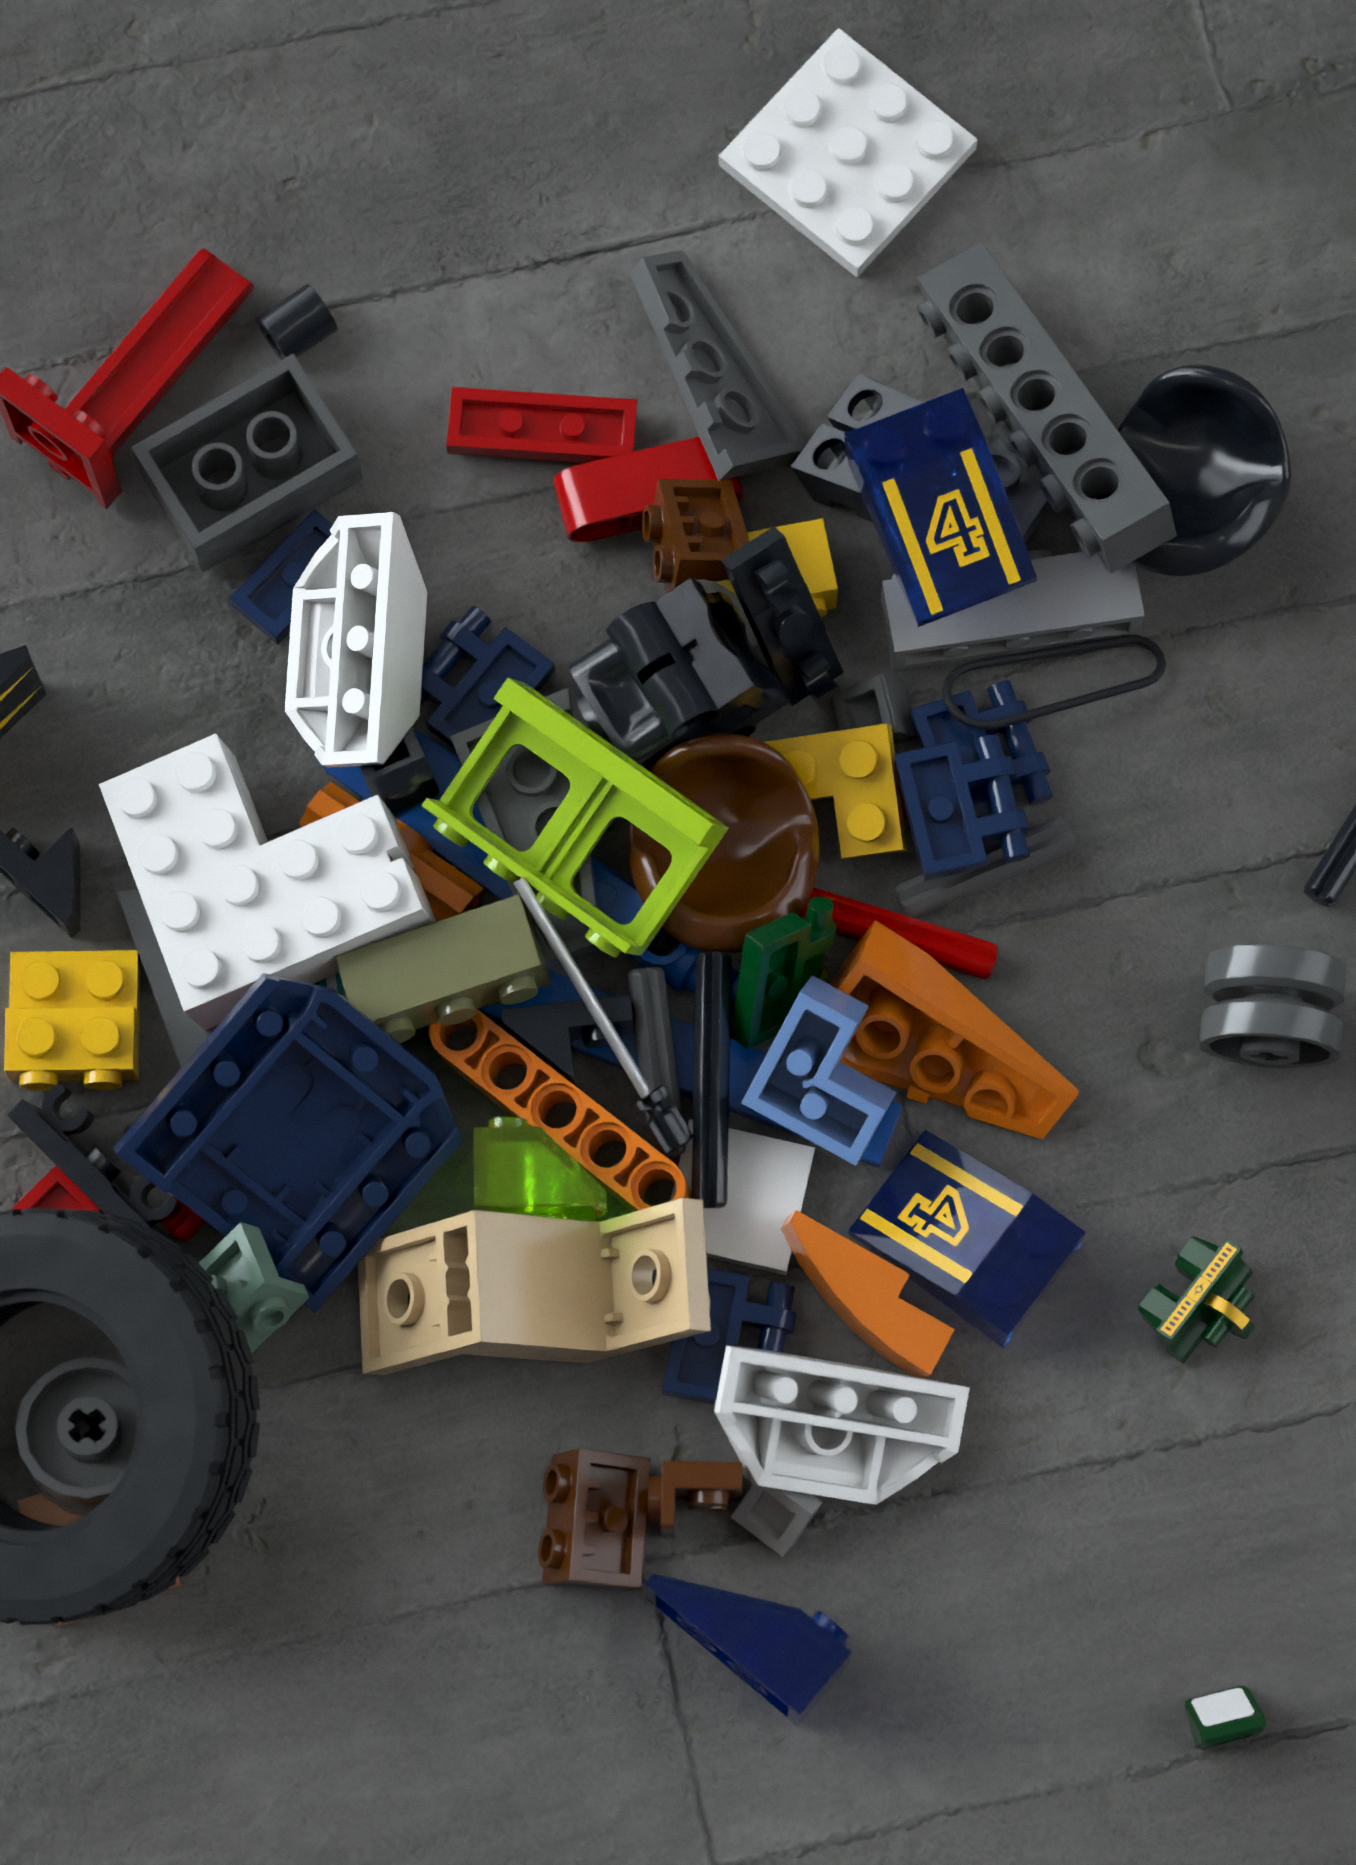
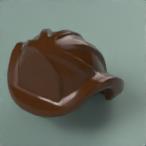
M731 733L703 735L680 743L660 757L649 771L729 828L661 928L674 939L697 950L725 953L742 952L747 933L792 912L799 916L810 898L815 885L820 860L818 821L811 799L793 765L770 745L749 736ZM628 821L627 854L629 867L637 893L644 904L669 868L672 856L666 847Z

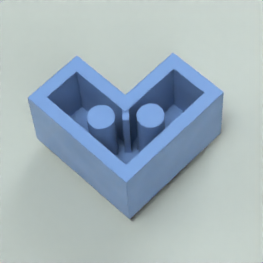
M812 975L799 992L741 1102L743 1105L855 1166L867 1149L897 1093L840 1062L869 1006Z

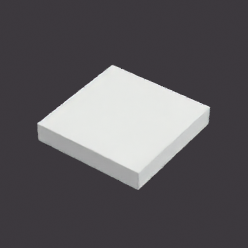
M689 1119L688 1127L693 1134V1120ZM729 1128L727 1204L720 1209L703 1208L707 1258L787 1275L792 1250L780 1228L785 1219L795 1210L801 1212L815 1147ZM693 1137L686 1144V1150L681 1154L678 1165L690 1186L691 1192ZM674 1183L670 1201L673 1200L676 1194V1183Z

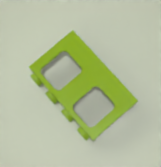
M507 678L493 698L503 706L440 800L426 798L421 806L438 817L433 827L443 836L461 847H465L471 841L486 852L488 856L483 863L494 873L510 883L516 882L519 877H525L527 882L539 891L536 897L545 910L564 921L571 914L588 926L589 930L585 934V938L600 950L617 958L621 951L625 954L642 956L729 828L527 683ZM517 745H523L563 773L570 782L568 794L532 847L526 851H519L478 822L472 813L474 803L509 751ZM619 817L627 819L670 851L672 856L669 868L635 918L626 925H622L580 896L573 887L575 875L611 822Z

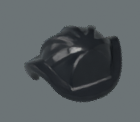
M1201 364L1185 365L1168 370L1157 376L1145 387L1118 428L1120 435L1169 501L1177 534L1173 539L1131 562L1140 568L1169 576L1199 575L1221 568L1252 548L1274 524L1285 505L1291 484V462L1282 425L1274 409L1262 393L1249 381L1236 373ZM1101 494L1095 497V499H1105L1112 494Z

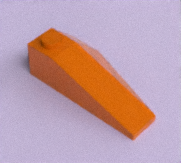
M876 920L842 963L830 983L831 986L869 1006L840 1062L877 1082L908 1091L906 1097L908 1099L927 1104L928 1099L933 1098L964 1108L970 1118L1043 1140L1078 1096L1079 1090L935 959Z

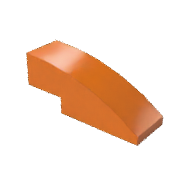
M795 1210L790 1214L780 1229L797 1262L826 1303L855 1334L883 1358L911 1376L920 1378L930 1376L955 1329L898 1297L910 1274L803 1213Z

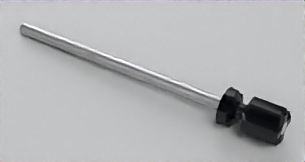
M523 877L513 884L640 1095V1098L634 1101L631 1107L635 1113L648 1112L651 1118L644 1126V1129L656 1149L664 1156H667L685 1146L692 1140L693 1134L677 1107L664 1109L661 1104L668 1094L664 1085L651 1090L526 878Z

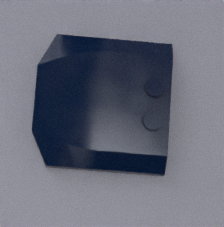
M263 973L114 1146V1150L119 1157L164 1193L169 1191L225 1237L240 1222L258 1227L279 1277L303 1284L309 1295L308 1300L303 1304L315 1313L463 1142V1138L453 1119L435 1073L335 989Z

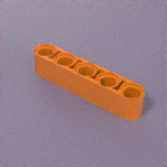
M476 1009L477 1013L474 1017L462 1023L442 1025L437 1022L430 1025L429 1036L431 1043L450 1069L543 1142L545 1139L570 1163L571 1156L580 1165L582 1173L632 1212L651 1207L644 1203L645 1192L648 1186L661 1179L676 1183V1194L673 1200L692 1198L690 1186L676 1164L478 1009ZM467 1025L478 1029L477 1038L469 1048L461 1051L448 1048V1039L451 1033L458 1027ZM522 1064L527 1067L526 1077L518 1087L509 1090L496 1086L497 1076L505 1066ZM570 1102L576 1105V1115L567 1126L551 1128L545 1124L546 1114L555 1104ZM620 1141L626 1144V1154L623 1160L616 1166L606 1168L595 1164V1154L604 1143Z

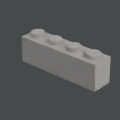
M1078 548L1077 553L1053 556V552L1050 550L1029 551L1019 555L1014 562L1021 580L1009 585L1004 574L991 595L943 572L932 573L930 576L943 611L931 615L914 568L901 570L893 574L892 579L882 581L880 599L892 671L1027 652L1122 635H1139L1145 615L1136 565L1129 563L1110 573L1097 554L1088 558L1081 548Z

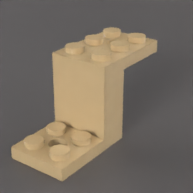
M680 1198L602 1222L473 1210L378 1239L358 1263L363 1374L387 1375L461 1354L590 1363L711 1331L703 1200ZM653 1270H657L656 1282L653 1287L652 1273ZM410 1294V1303L408 1307V1295Z

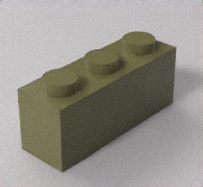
M520 894L335 956L347 1000L399 1043L412 1038L415 1035L416 1029L437 1022L442 1025L462 1023L474 1017L478 1008L499 1001L505 1005L521 1003L537 995L538 988L552 984L532 915Z

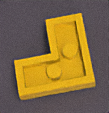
M886 723L764 742L779 751L793 765L811 801L826 798L834 799L842 859L908 850L899 780L894 765L895 749L890 724Z

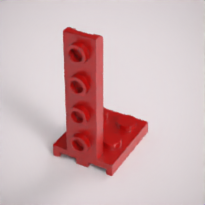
M200 249L65 409L55 403L58 399L57 395L41 379L33 374H28L23 379L6 366L0 373V412L11 439L20 445L23 442L28 444L49 460L48 465L50 468L68 481L72 477L95 495L98 504L108 509L122 492L112 462L114 454L254 290L253 283L218 259L207 249Z

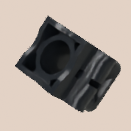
M691 578L657 601L639 604L622 613L608 625L606 632L610 637L609 639L569 665L570 672L578 685L575 689V698L589 728L648 771L665 753L689 739L719 733L739 734L750 737L756 731L757 723L791 702L775 673L767 669L753 653L747 639L745 622L730 597L721 592L706 593L702 584Z

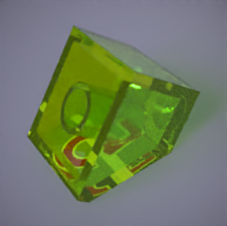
M518 1117L493 1118L488 1121V1127H474L475 1210L602 1222L609 1219L606 1190L541 1127H528V1120Z

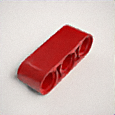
M697 436L579 464L555 475L553 484L569 541L589 542L642 530L643 510L646 504H653L658 479L718 480L700 437ZM739 478L726 479L732 480L738 502L741 501L743 493Z

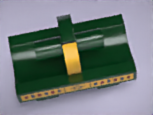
M1195 1236L1191 1237L1178 1253L1175 1262L1178 1272L1193 1281L1182 1297H1178L1158 1284L1156 1287H1152L1139 1304L1138 1310L1143 1320L1159 1335L1167 1353L1183 1364L1202 1339L1209 1345L1217 1348L1228 1332L1239 1338L1247 1339L1255 1329L1254 1324L1243 1313L1255 1298V1295L1243 1286L1253 1272L1241 1258L1243 1254L1242 1248L1228 1239H1225L1221 1246L1218 1247Z

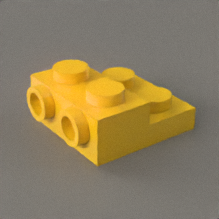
M138 950L10 952L9 1008H5L4 1072L11 1082H19V1088L28 1091H49L52 1087L58 1085V1081H84L83 1086L87 1089L116 1090L122 1088V1081L139 1080L141 958Z

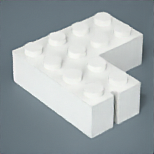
M216 733L99 784L182 1008L204 1031L219 1025L263 973L314 984L339 973L335 956L436 922L420 879L412 870L415 866L396 818L378 794L268 842L236 757Z

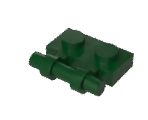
M813 897L808 902L806 915L801 918L792 912L766 925L759 926L745 935L730 1037L746 1049L754 1047L778 1034L799 992L812 975L826 983L828 982L829 971L824 965L826 951L833 947L837 928L836 923L832 920L834 905L831 900L824 897Z

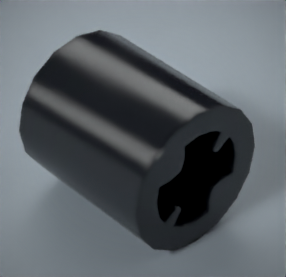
M306 284L255 318L263 336L281 360L291 354L298 357L338 330L331 312L318 293L309 284Z

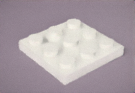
M838 28L718 156V166L858 278L976 150L978 139Z

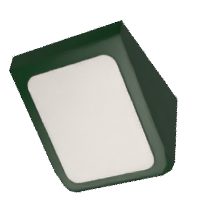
M1237 1686L1191 1698L1185 1702V1711L1195 1747H1200V1750L1257 1736L1267 1726L1260 1707L1246 1686Z

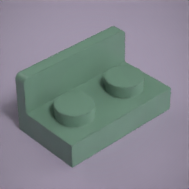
M240 1222L199 1262L213 1278L211 1284L216 1289L223 1291L238 1316L235 1322L239 1330H244L251 1354L274 1331L283 1326L290 1316L309 1298L303 1284L279 1277L260 1229L249 1224Z

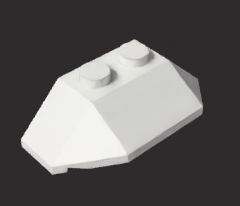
M394 512L338 516L330 529L332 535L314 554L293 588L285 712L303 739L315 751L314 755L321 765L328 768L383 765L420 716L427 589L401 517Z
M726 1346L714 1412L752 1484L877 1505L918 1479L938 1462L943 1463L958 1453L970 1388L827 1360L762 1349Z

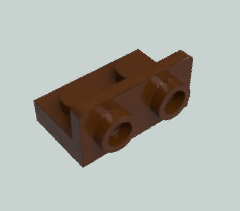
M658 479L653 504H646L643 510V538L645 542H652L654 547V579L656 583L664 584L666 594L689 578L715 582L730 580L721 560L749 542L732 480Z
M582 1448L553 1455L543 1480V1495L548 1502L546 1530L542 1533L538 1546V1560L541 1567H543L542 1580L544 1585L578 1584L625 1591L641 1589L650 1458Z
M662 1461V1477H649L648 1481L649 1522H661L662 1538H675L676 1499H688V1510L728 1511V1500H741L742 1462Z

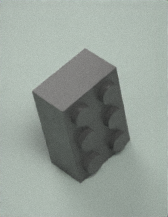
M294 354L289 355L131 447L140 475L202 573L363 479L358 453Z

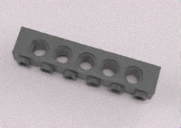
M982 241L919 276L917 279L924 302L917 306V310L923 324L934 339L941 335L945 337L951 346L947 348L948 356L962 380L967 381L973 377L981 389L977 392L979 401L989 419L995 425L1001 421H1004L1011 431V434L1008 435L1009 443L1020 463L1025 468L1035 465L1043 477L1039 479L1040 487L1054 511L1058 513L1066 509L1074 521V523L1070 524L1071 531L1084 554L1088 558L1097 554L1109 572L1113 573L1176 537L1177 534L1169 501ZM978 321H984V322H982V323L973 324V323L978 322ZM1010 363H1016V364H1014V365H1012V366H1009V367H1003L1004 365H1007V364H1010ZM1040 406H1048L1042 410L1032 411ZM1070 450H1079L1074 454L1062 455ZM1101 494H1112L1105 499H1094Z

